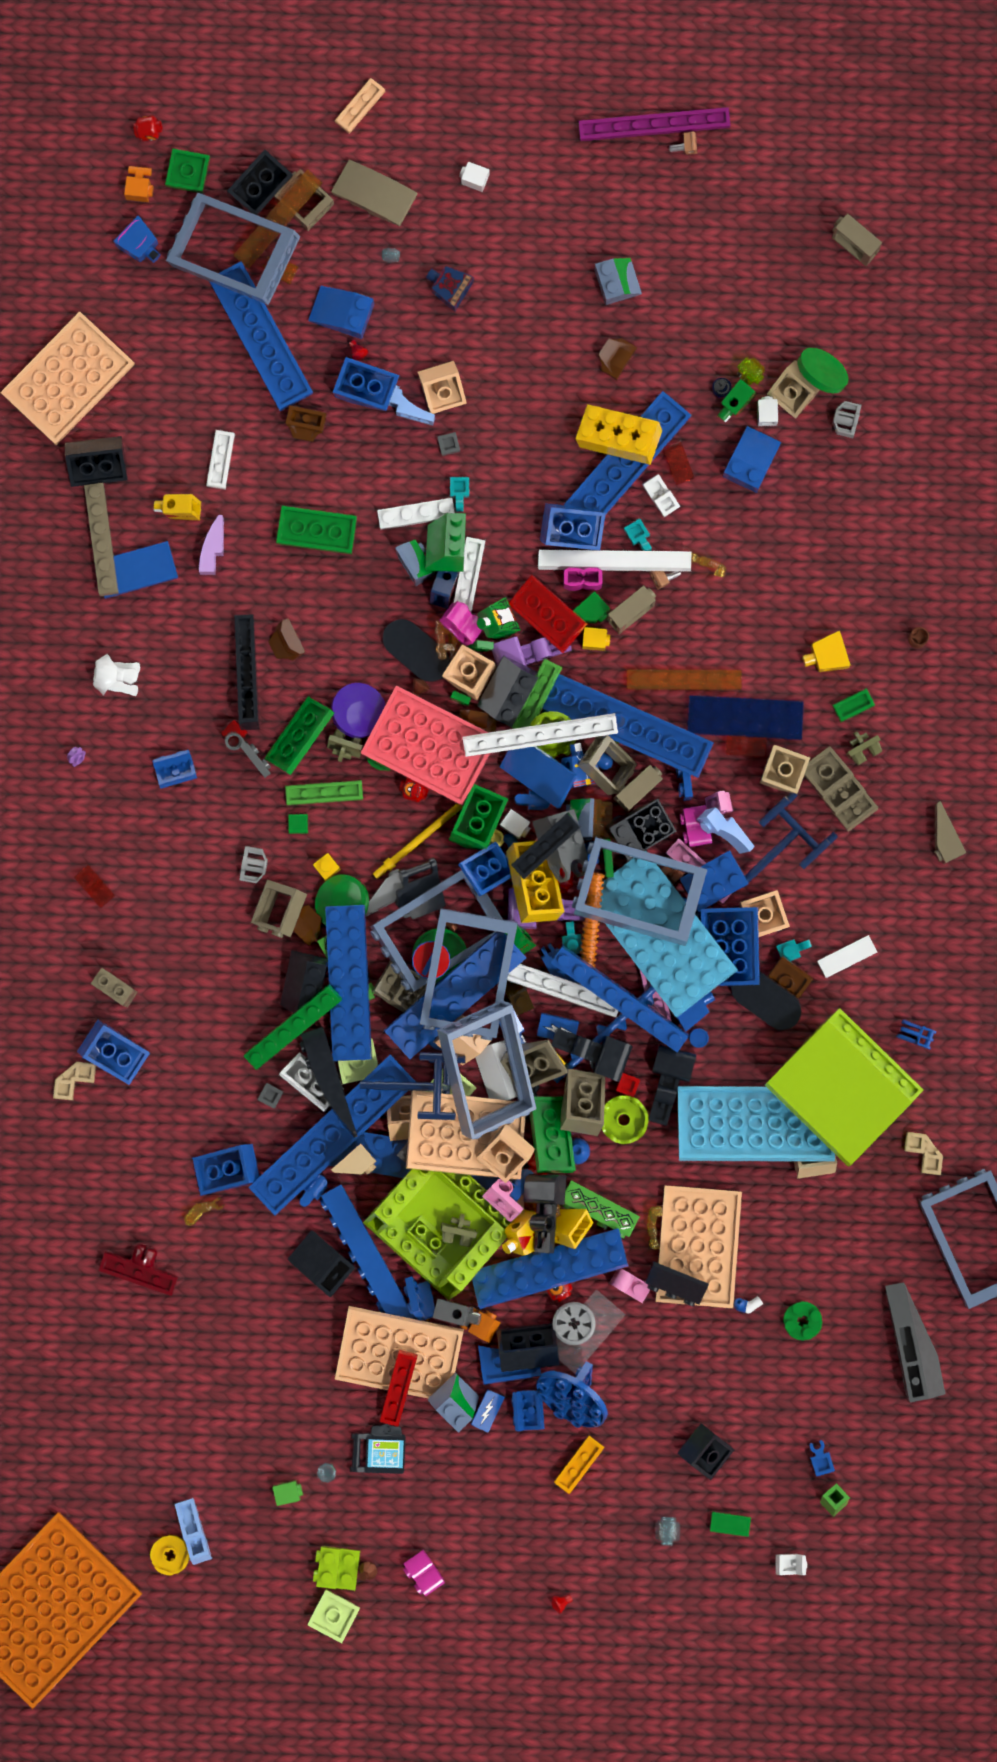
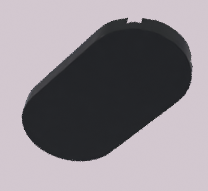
M398 619L391 622L385 628L383 644L385 649L395 659L425 682H436L443 678L442 675L449 666L450 660L447 652L409 620Z
M760 970V985L731 986L733 997L739 1004L775 1029H790L798 1023L801 1017L802 1010L799 999Z

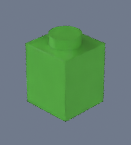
M297 1480L273 1486L277 1506L300 1501V1496L303 1495L302 1486L297 1484Z
M836 1483L822 1496L820 1503L834 1517L848 1504L850 1497Z

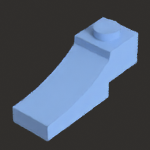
M396 385L388 406L397 408V416L433 426L435 414L413 405L403 396V391Z
M716 807L706 809L697 818L701 828L707 834L715 833L721 836L739 854L750 852L755 847L732 817L725 819Z
M192 1498L175 1504L181 1531L192 1564L195 1565L212 1559L195 1500Z

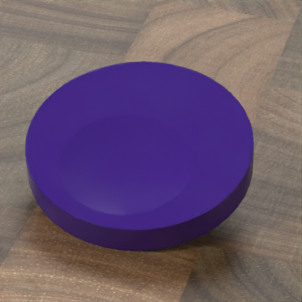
M352 683L343 687L333 698L331 710L334 714L332 719L336 727L345 735L352 738H367L370 736L386 704L381 694L373 687L363 683Z

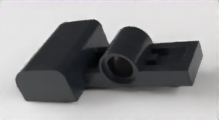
M559 1028L556 1029L551 1045L555 1048L595 1062L592 1072L618 1082L621 1080L633 1048L632 1045L605 1036L603 1043L599 1044Z
M659 1044L652 1073L661 1076L649 1115V1122L667 1126L679 1081L690 1082L697 1054L683 1050L676 1052L669 1046Z
M528 1174L525 1178L523 1200L525 1203H537L536 1214L530 1218V1228L535 1232L534 1252L554 1253L557 1205H565V1175Z

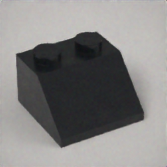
M701 1423L677 1454L708 1479L712 1480L735 1449Z

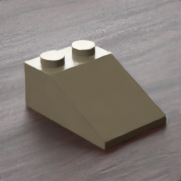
M549 1040L522 1044L531 1087L568 1073ZM506 1051L500 1062L514 1083Z
M568 1069L561 1108L560 1130L598 1136L604 1125L605 1077L596 1073Z

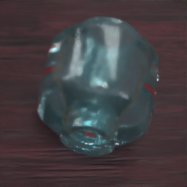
M661 1517V1520H658L655 1524V1539L661 1541V1545L673 1546V1542L680 1540L681 1524L676 1521V1518Z

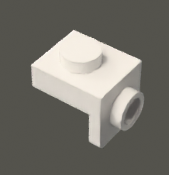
M776 1555V1575H806L807 1561L805 1555Z

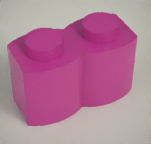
M579 568L565 569L564 589L569 591H577L582 588L588 591L599 590L602 588V570L598 568H587L585 570Z
M457 601L452 603L440 619L442 625L452 632L465 646L473 644L483 630L477 626L478 616L472 615L468 610V606L463 602Z
M706 805L685 808L679 814L681 825H685L686 832H683V840L685 844L688 843V847L712 843L711 833L707 834L697 821V818L707 809Z
M424 1549L404 1562L405 1568L403 1570L409 1579L413 1577L416 1582L414 1587L420 1595L424 1594L427 1596L445 1583V1580Z

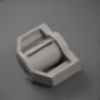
M844 401L836 408L832 424L837 435L854 438L861 405ZM842 408H845L856 412L855 414H852L840 410ZM837 424L849 426L852 428L851 430L840 428L837 426Z
M245 846L240 874L241 881L257 883L265 875L268 859L263 849ZM248 854L263 855L264 860L250 858ZM245 871L262 873L260 877L245 875Z

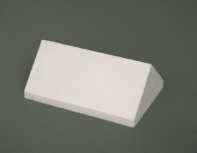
M505 1041L486 1046L482 1053L475 1057L490 1099L511 1100L517 1098L515 1085L500 1062L507 1051Z
M299 1052L279 1075L325 1112L330 1106L321 1092L312 1069L308 1070L306 1057Z

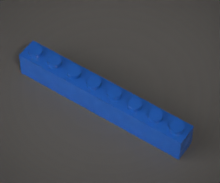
M562 945L552 959L551 964L674 1051L678 1052L689 1037V1034L564 945Z
M341 1184L321 1195V1205L325 1211H330L332 1217L329 1219L334 1228L338 1227L341 1231L339 1237L344 1245L348 1244L350 1248L348 1254L352 1261L358 1262L360 1268L357 1270L362 1279L366 1278L369 1282L367 1288L372 1296L376 1295L379 1301L376 1304L380 1312L416 1320L415 1316L409 1313L407 1301L343 1185Z

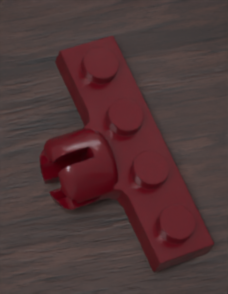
M138 1244L134 1249L131 1259L105 1251L99 1271L169 1296L173 1295L178 1276L154 1267L158 1254L154 1247L150 1246V1249L144 1255L147 1245Z

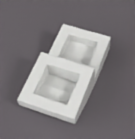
M659 474L642 484L664 517L680 507Z

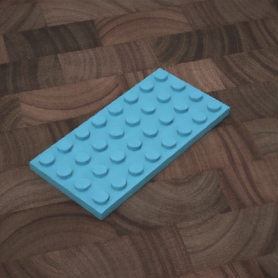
M633 858L614 873V877L604 880V884H602L603 890H601V893H603V896H601L602 902H600L602 907L600 909L678 931L686 902L657 864ZM696 915L694 916L686 946L606 924L676 1017H679L738 971Z
M678 1086L679 1161H835V1154L767 1087Z

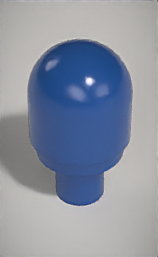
M603 753L597 763L598 767L603 770L610 769L613 765V759Z

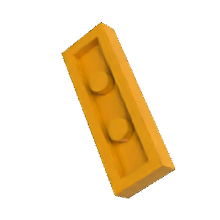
M589 1435L555 1479L554 1483L570 1494L605 1447Z

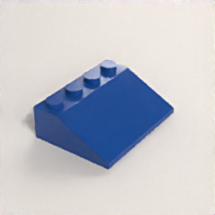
M758 907L701 909L702 924L738 969L737 972L718 986L760 985Z

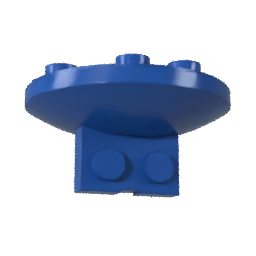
M587 1361L583 1367L577 1369L575 1377L562 1372L547 1371L542 1373L537 1380V1396L554 1411L553 1413L557 1418H564L577 1428L581 1426L592 1428L601 1426L608 1415L605 1403L590 1388L593 1364Z

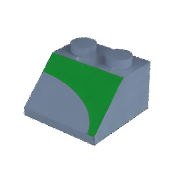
M615 258L595 264L594 270L605 305L642 294L631 258Z
M412 540L395 548L397 557L415 586L420 585L435 575V571L425 570L426 556L424 553H426V550L421 542L418 544L416 540Z
M594 799L570 800V804H566V811L575 810L578 824L581 826L580 830L583 840L592 841Z
M455 1372L427 1400L459 1433L473 1419L479 1396Z

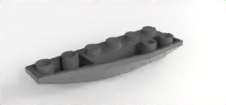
M905 1283L885 1286L907 1401L915 1402L944 1395L945 1389L938 1354Z

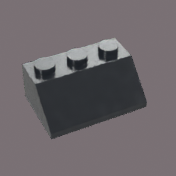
M264 150L227 190V196L244 211L258 215L290 180L293 174L269 152Z
M122 436L65 443V459L71 487L128 480Z
M503 655L477 706L494 719L512 727L539 678L538 672Z
M292 950L280 1005L295 1013L322 991L328 967V958Z
M652 1261L644 1282L648 1284V1289L655 1292L661 1289L666 1291L665 1296L675 1300L678 1296L684 1299L683 1303L693 1307L695 1304L700 1305L709 1283Z
M553 1323L497 1329L501 1372L560 1365L556 1331L553 1329Z

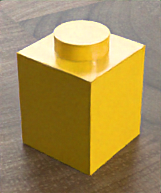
M585 627L582 649L605 651L606 646L610 645V635H607V629Z
M328 853L313 864L325 881L341 870Z

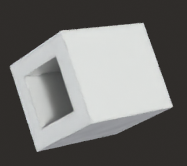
M468 162L466 167H462L459 175L462 185L483 192L489 177V169Z
M767 396L758 400V426H777V399Z
M512 809L500 824L501 828L516 836L517 839H520L521 836L525 838L531 829L528 827L530 822Z

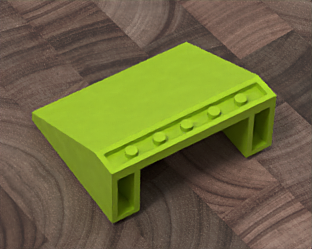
M840 1008L807 1039L765 1084L848 1167L862 1155L923 1091Z
M411 1169L363 1223L449 1301L466 1287L506 1240L505 1228L511 1222L482 1197L487 1190L470 1175ZM460 1213L465 1214L464 1220L471 1221L470 1227L464 1225L462 1227L475 1229L477 1232L476 1238H473L470 1247L459 1244L461 1235L454 1234L452 1243L443 1242L442 1222L457 1225L451 1223V1218H459Z

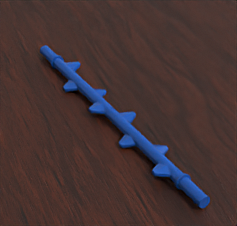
M651 985L638 999L652 1006L654 1004L652 995L656 990ZM621 1013L607 1027L598 1024L596 1026L598 1035L592 1041L600 1044L605 1036H609L616 1028L625 1031L627 1029L626 1019L628 1017ZM571 1054L572 1060L566 1063L565 1068L567 1070L573 1069L584 1058ZM564 1074V1075H562V1076H560V1077H557V1078H555V1079H553V1080H554L556 1083H558V1082H559L560 1080H562L567 1074Z

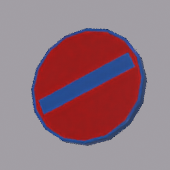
M425 941L414 950L412 956V966L416 973L426 979L429 976L435 941ZM443 945L436 979L443 976L450 965V954Z

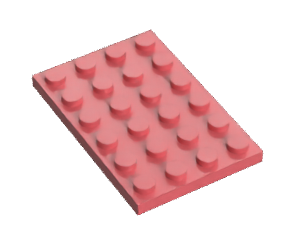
M398 686L393 690L361 751L362 755L461 806L464 805L471 788L491 753L466 757L463 737L488 732Z

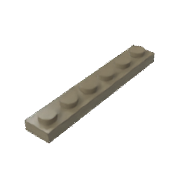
M104 484L84 485L99 596L119 594Z

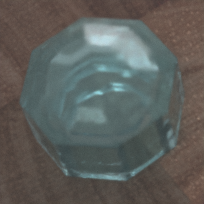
M386 248L382 252V259L391 263L398 262L400 260V251Z
M324 1463L318 1468L317 1475L321 1481L329 1483L335 1479L337 1470L333 1464Z

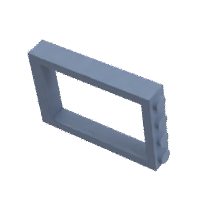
M197 193L191 202L188 214L184 217L180 232L176 234L174 245L168 251L166 261L174 268L269 305L301 236L293 229ZM205 205L281 234L256 288L181 259Z
M595 837L594 843L590 842L588 847L589 861L585 860L582 871L585 872L584 879L580 878L578 882L579 896H575L572 903V908H575L574 914L686 946L707 869ZM600 848L693 874L678 931L585 905Z
M462 870L370 926L372 937L381 944L382 947L380 949L383 955L391 960V968L396 974L399 973L402 978L401 984L406 991L414 992L427 984L428 979L421 977L416 980L385 931L384 928L463 878L486 916L502 919L488 894L486 893L479 897ZM497 931L492 932L451 958L449 969L465 960Z
M441 908L420 1024L423 1025L424 1029L435 1030V1027L442 1028L453 1023L429 1018L446 922L508 933L495 1003L504 1000L517 922ZM497 1019L491 1022L490 1029L480 1027L463 1036L473 1037V1034L481 1035V1039L484 1040L497 1038L500 1020Z
M501 1000L437 1030L462 1135L472 1140L479 1139L483 1134L495 1131L498 1127L510 1124L515 1119L527 1116L531 1111L537 1109L512 1004ZM499 1019L518 1101L472 1122L452 1040Z
M985 1169L975 1172V1177L970 1179L966 1176L957 1180V1185L950 1187L948 1184L939 1188L940 1192L935 1195L932 1192L921 1197L922 1200L918 1202L967 1309L997 1297V1283L972 1295L970 1294L931 1206L987 1181L997 1203V1183L991 1170L985 1171Z

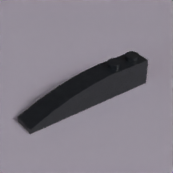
M254 614L234 615L240 730L260 729Z
M323 1027L302 1033L303 1041H300L302 1052L307 1053L308 1058L305 1059L308 1070L312 1069L321 1092L337 1118L354 1138L358 1137Z

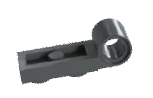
M231 731L226 734L225 744L230 750H237L241 747L264 778L271 774L268 770L271 766L265 759L261 760L258 757L259 751L253 743L249 745L238 732ZM231 736H237L239 742L237 745L232 746L228 743V739Z

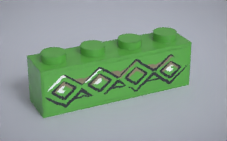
M570 1181L565 1190V1205H562V1207L566 1209H587L590 1217L598 1221L596 1225L606 1230L608 1226L612 1229H619L623 1239L625 1235L630 1237L640 1216L573 1181Z

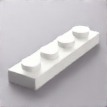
M452 498L377 510L381 530L432 522L446 513H455Z
M467 537L464 552V572L459 573L454 602L465 603L471 612L485 540Z

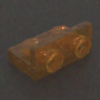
M594 799L592 840H595V837L600 839L610 837L604 826L612 822V802H602L600 799Z

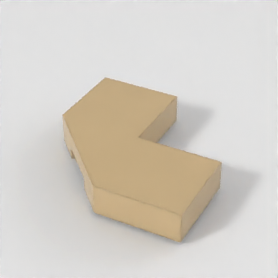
M83 1062L73 1064L55 1079L53 1098L73 1100L75 1081L94 1083L96 1065Z
M906 1132L904 1151L923 1154L921 1173L941 1175L943 1155L934 1146L926 1134Z

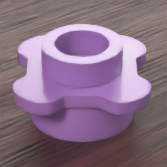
M74 747L68 753L67 759L75 767L82 763L86 752L82 751L81 747Z

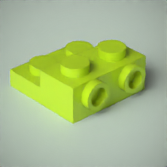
M321 1546V1551L317 1550L315 1561L319 1562V1568L314 1570L313 1582H317L316 1587L356 1590L360 1550Z

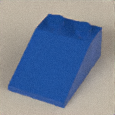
M321 285L308 321L362 339L374 307V299L355 292Z
M346 357L333 394L335 398L352 404L387 411L399 375Z
M747 426L725 469L723 478L757 493L781 442Z
M545 503L540 541L545 545L600 550L606 513Z
M497 842L458 864L479 897L511 878L508 859Z
M100 1020L96 1021L77 1051L82 1058L130 1085L150 1054L149 1051Z
M253 1144L239 1145L193 1158L200 1196L253 1184L260 1177Z

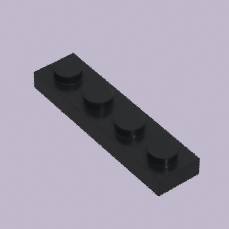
M566 813L511 866L523 879H526L577 832L581 826L569 813Z

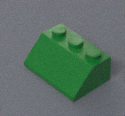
M446 513L428 524L425 570L464 572L466 514Z
M474 784L449 841L465 848L487 849L508 798Z

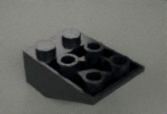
M658 798L620 816L604 826L612 842L642 851L649 849L676 832ZM620 854L622 859L626 861H629L632 858H634L624 854Z
M313 1230L310 1231L287 1259L330 1298L356 1268Z

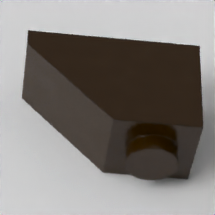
M507 981L505 992L510 1003L513 1005L516 1015L519 1016L533 1010L534 1006L525 986Z

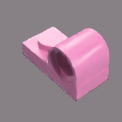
M719 791L705 798L707 809L716 807L721 814L733 811L729 792Z
M498 1179L482 1197L508 1221L512 1222L521 1213L523 1208L509 1196L513 1190L512 1183L510 1181L505 1183Z
M622 1268L616 1270L609 1282L610 1285L643 1303L650 1291L647 1288L648 1284Z

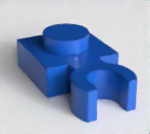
M819 1440L820 1447L818 1449H814L812 1442L809 1443L810 1450L815 1453V1456L810 1457L816 1477L835 1471L830 1453H823L825 1445L822 1440Z

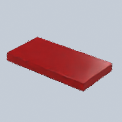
M534 575L527 579L509 601L512 609L562 653L567 650L588 624Z

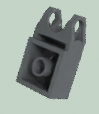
M575 810L532 821L537 839L542 837L566 813H569L578 823ZM579 829L547 858L550 870L560 883L570 880L571 871L577 877L585 875V872L582 871L581 873L578 871L577 863H580L583 867L585 860L588 861V854L581 830ZM561 867L565 872L564 878L560 876L559 871Z

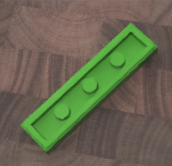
M547 659L543 660L538 670L539 678L511 728L529 727L533 719L540 714L562 669L561 666Z
M362 780L285 786L287 806L363 800Z

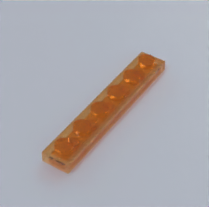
M307 169L265 219L286 226L323 182ZM259 225L234 256L240 262L242 261L246 268H250L279 233Z
M627 670V690L742 689V670Z

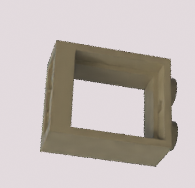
M300 169L298 172L292 173L293 176L274 197L275 201L309 231L334 205V201ZM301 181L322 199L305 218L283 200Z
M849 214L844 218L841 216L836 221L835 227L832 229L834 231L832 238L863 265L867 266L878 254L882 242Z
M641 587L608 614L607 621L618 635L654 607L656 595L650 588Z
M609 735L595 737L578 766L607 795L619 794L625 788V783L634 774L633 770L637 763ZM604 752L620 766L612 781L596 767Z
M649 765L613 799L625 812H628L663 779L661 777L662 772L656 766L652 767Z
M267 880L251 923L257 925V930L268 933V930H270L274 936L280 938L283 935L291 937L307 894L295 888ZM278 893L291 897L280 928L267 924Z
M103 968L100 969L91 982L93 986L127 1008L138 993V991Z

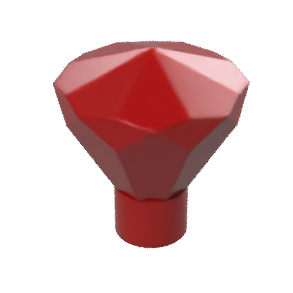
M355 340L349 342L352 349L351 358L353 360L360 361L367 356V349L359 346Z
M570 1594L565 1597H551L552 1608L558 1614H561L567 1604L573 1601Z

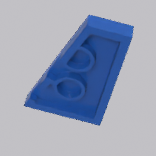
M478 1346L484 1385L541 1376L540 1368L501 1372L499 1349Z

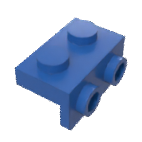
M189 750L161 756L152 761L160 789L197 778Z
M412 1276L405 1278L406 1286H404V1291L410 1301L407 1304L409 1313L413 1314L420 1321L433 1318L435 1304L430 1283L426 1281L417 1284Z
M537 1390L513 1392L511 1403L514 1408L513 1425L515 1426V1431L545 1429L543 1400L537 1396Z

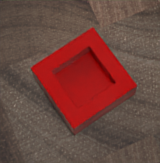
M235 720L221 733L225 737L227 733L235 731L242 738L248 734L246 730H240V725ZM231 736L228 741L235 746L238 744L239 738Z
M623 1073L616 1091L634 1097L641 1079Z

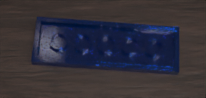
M689 695L687 731L696 735L802 740L804 701Z

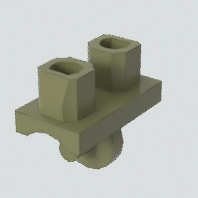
M336 729L334 734L329 736L327 748L333 750L332 754L339 756L338 762H342L343 758L351 759L352 756L360 759L363 747L362 738H352L351 741L345 740V734L339 729Z
M856 731L853 733L855 739L850 741L852 747L856 744L859 746L848 751L846 755L849 759L852 758L858 766L867 761L862 752L867 748L873 757L882 752L879 743L881 739L877 735L864 742L863 740L869 737L868 734L860 735Z
M460 1213L459 1218H451V1223L457 1225L442 1222L443 1242L452 1243L454 1234L461 1235L459 1244L470 1247L473 1238H476L477 1232L475 1229L462 1227L463 1225L470 1227L471 1221L464 1220L465 1214Z

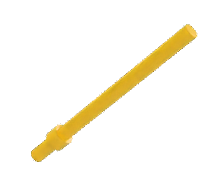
M456 803L392 858H387L383 862L384 864L372 873L375 878L378 879L388 870L391 871L395 868L396 863L459 812L463 806Z

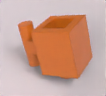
M129 166L128 174H135V177L127 176L124 193L126 200L149 202V196H153L154 186L151 185L149 179L144 178V175L151 176L152 168Z
M473 1307V1312L476 1313L478 1309ZM479 1311L478 1313L481 1314L479 1325L472 1324L468 1332L490 1343L501 1322L496 1320L497 1316L489 1311H486V1313ZM460 1325L461 1328L467 1330L468 1326Z

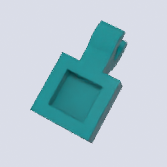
M450 477V498H456V512H464V498H469V477Z
M641 519L624 528V532L633 546L639 543L642 551H652V547L646 539L650 536V533Z
M573 921L566 922L567 936H562V944L573 953L580 954V951H582V948H580L582 945L581 934L575 935Z
M794 939L776 946L780 958L784 956L790 961L800 958V951L812 947L810 940L796 944Z

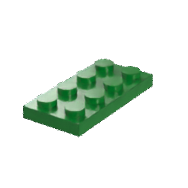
M282 506L276 544L352 555L357 516Z
M307 697L264 759L291 775L330 721L334 712L314 699Z
M534 1097L537 1109L530 1112L537 1173H573L576 1171L571 1131L560 1130L563 1097Z

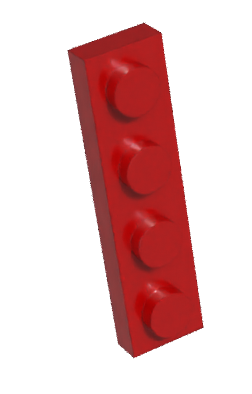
M399 1350L380 1422L399 1426L418 1354Z

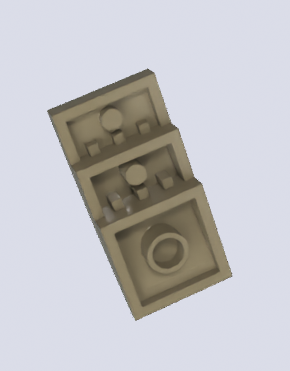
M348 160L331 191L333 195L347 200L352 205L366 210L369 214L397 226H400L418 194L399 182L352 160Z
M830 746L809 761L804 774L805 778L848 832L878 810V806L854 777L852 771Z
M390 960L372 992L404 1013L425 994L427 984L414 992L406 991L401 984L402 978L399 973L396 974L391 968L392 962ZM410 969L416 980L421 978L419 974Z

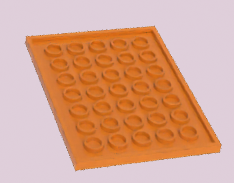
M60 1512L43 1527L0 1573V1678L32 1709L143 1594Z

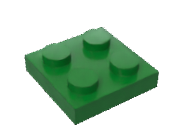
M173 148L165 186L203 194L210 155Z

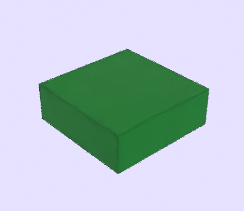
M476 640L473 644L467 645V647L473 651L486 652L494 649V642Z
M453 691L451 695L452 701L469 707L471 702L469 696Z
M288 814L289 834H308V814Z

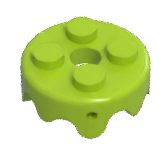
M549 711L536 716L530 726L571 719L563 713ZM576 740L537 747L552 758L562 753L568 756L571 753L570 745H573Z
M618 1096L606 1103L604 1106V1125L602 1127L606 1137L619 1144H629L637 1141L644 1135L648 1126V1113L638 1099L631 1096ZM622 1114H626L630 1119L629 1123L625 1126L621 1125L618 1121L619 1116Z

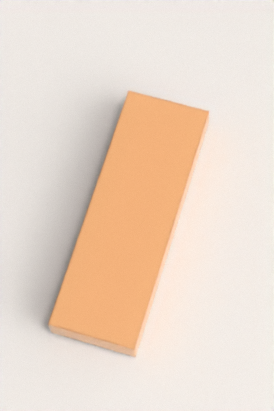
M370 78L335 119V123L350 134L385 93V89Z

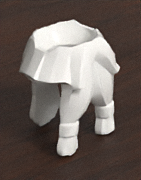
M108 654L96 660L93 686L103 696L107 690L123 692L133 696L137 695L138 686L132 684L137 681L140 671L139 663L113 662Z

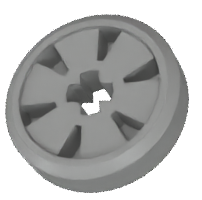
M569 1302L562 1305L554 1314L553 1329L556 1331V1336L562 1342L569 1345H579L589 1340L593 1335L595 1317L586 1305L579 1302ZM572 1318L580 1322L576 1329L568 1325Z

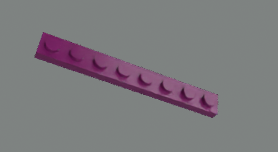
M729 107L579 121L580 141L730 128Z

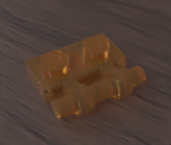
M440 620L436 621L434 631L435 635H437L438 645L436 646V652L439 654V659H446V652H450V659H453L462 643L452 632L444 628ZM444 635H448L449 644H445Z

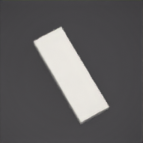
M216 430L207 487L226 490L235 433Z
M868 935L818 960L817 963L825 978H828L877 953V950Z

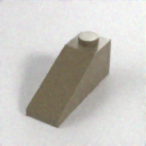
M940 801L935 804L936 851L934 853L939 862L942 861L944 865L966 854V851Z

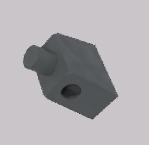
M437 1299L433 1318L461 1326H469L470 1323L479 1325L481 1314L473 1312V1307L445 1299Z

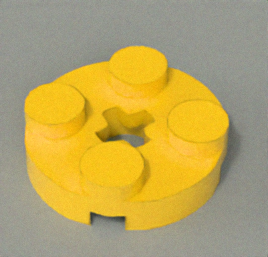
M175 1535L161 1537L154 1543L150 1553L155 1569L164 1575H174L181 1572L187 1566L190 1559L185 1541ZM173 1550V1554L176 1555V1557L171 1558V1560H167L165 1552Z

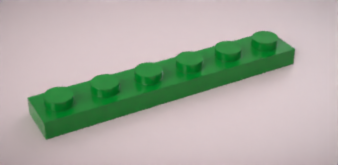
M329 984L244 1054L245 1059L257 1070L341 1002L342 998Z

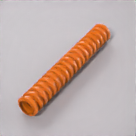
M593 873L585 905L598 909L602 907L600 905V902H602L601 896H603V893H601V890H603L602 884H604L602 878L605 877L602 873ZM585 918V921H583L584 927H582L584 933H582L583 939H581V942H583V945L580 946L582 948L580 954H582L581 958L596 967L594 962L596 961L595 956L597 952L595 950L598 948L596 946L598 940L596 939L599 937L597 932H599L598 926H600V923L596 920Z

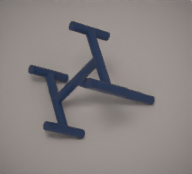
M789 793L759 823L765 827L771 820L780 815L793 830L771 849L745 877L750 882L798 835L813 849L799 863L805 869L838 838V835L832 832L818 844L785 810L798 796V794Z
M420 1052L419 1054L420 1060H428L429 1063H434V1083L360 1081V1089L433 1091V1112L418 1111L417 1118L455 1120V1112H441V1091L443 1094H450V1082L443 1053ZM455 1053L457 1063L465 1064L466 1056H457V1053ZM442 1063H443V1083H441V1082H442Z

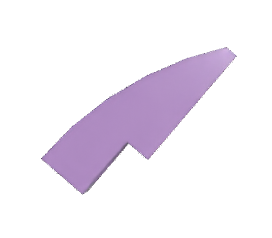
M218 515L205 538L199 563L200 575H216V556H223L224 552L223 515Z

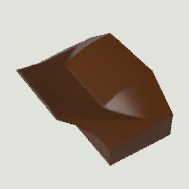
M609 338L598 354L602 364L601 371L617 381L636 352L637 347L622 338L618 340Z
M289 405L286 425L290 428L293 438L313 442L318 434L323 433L327 413Z
M289 618L282 620L275 627V631L268 643L277 659L293 661L303 655L305 650Z
M460 709L459 718L488 733L496 731L497 720L488 713Z
M308 904L302 906L293 931L310 946L322 934V918Z

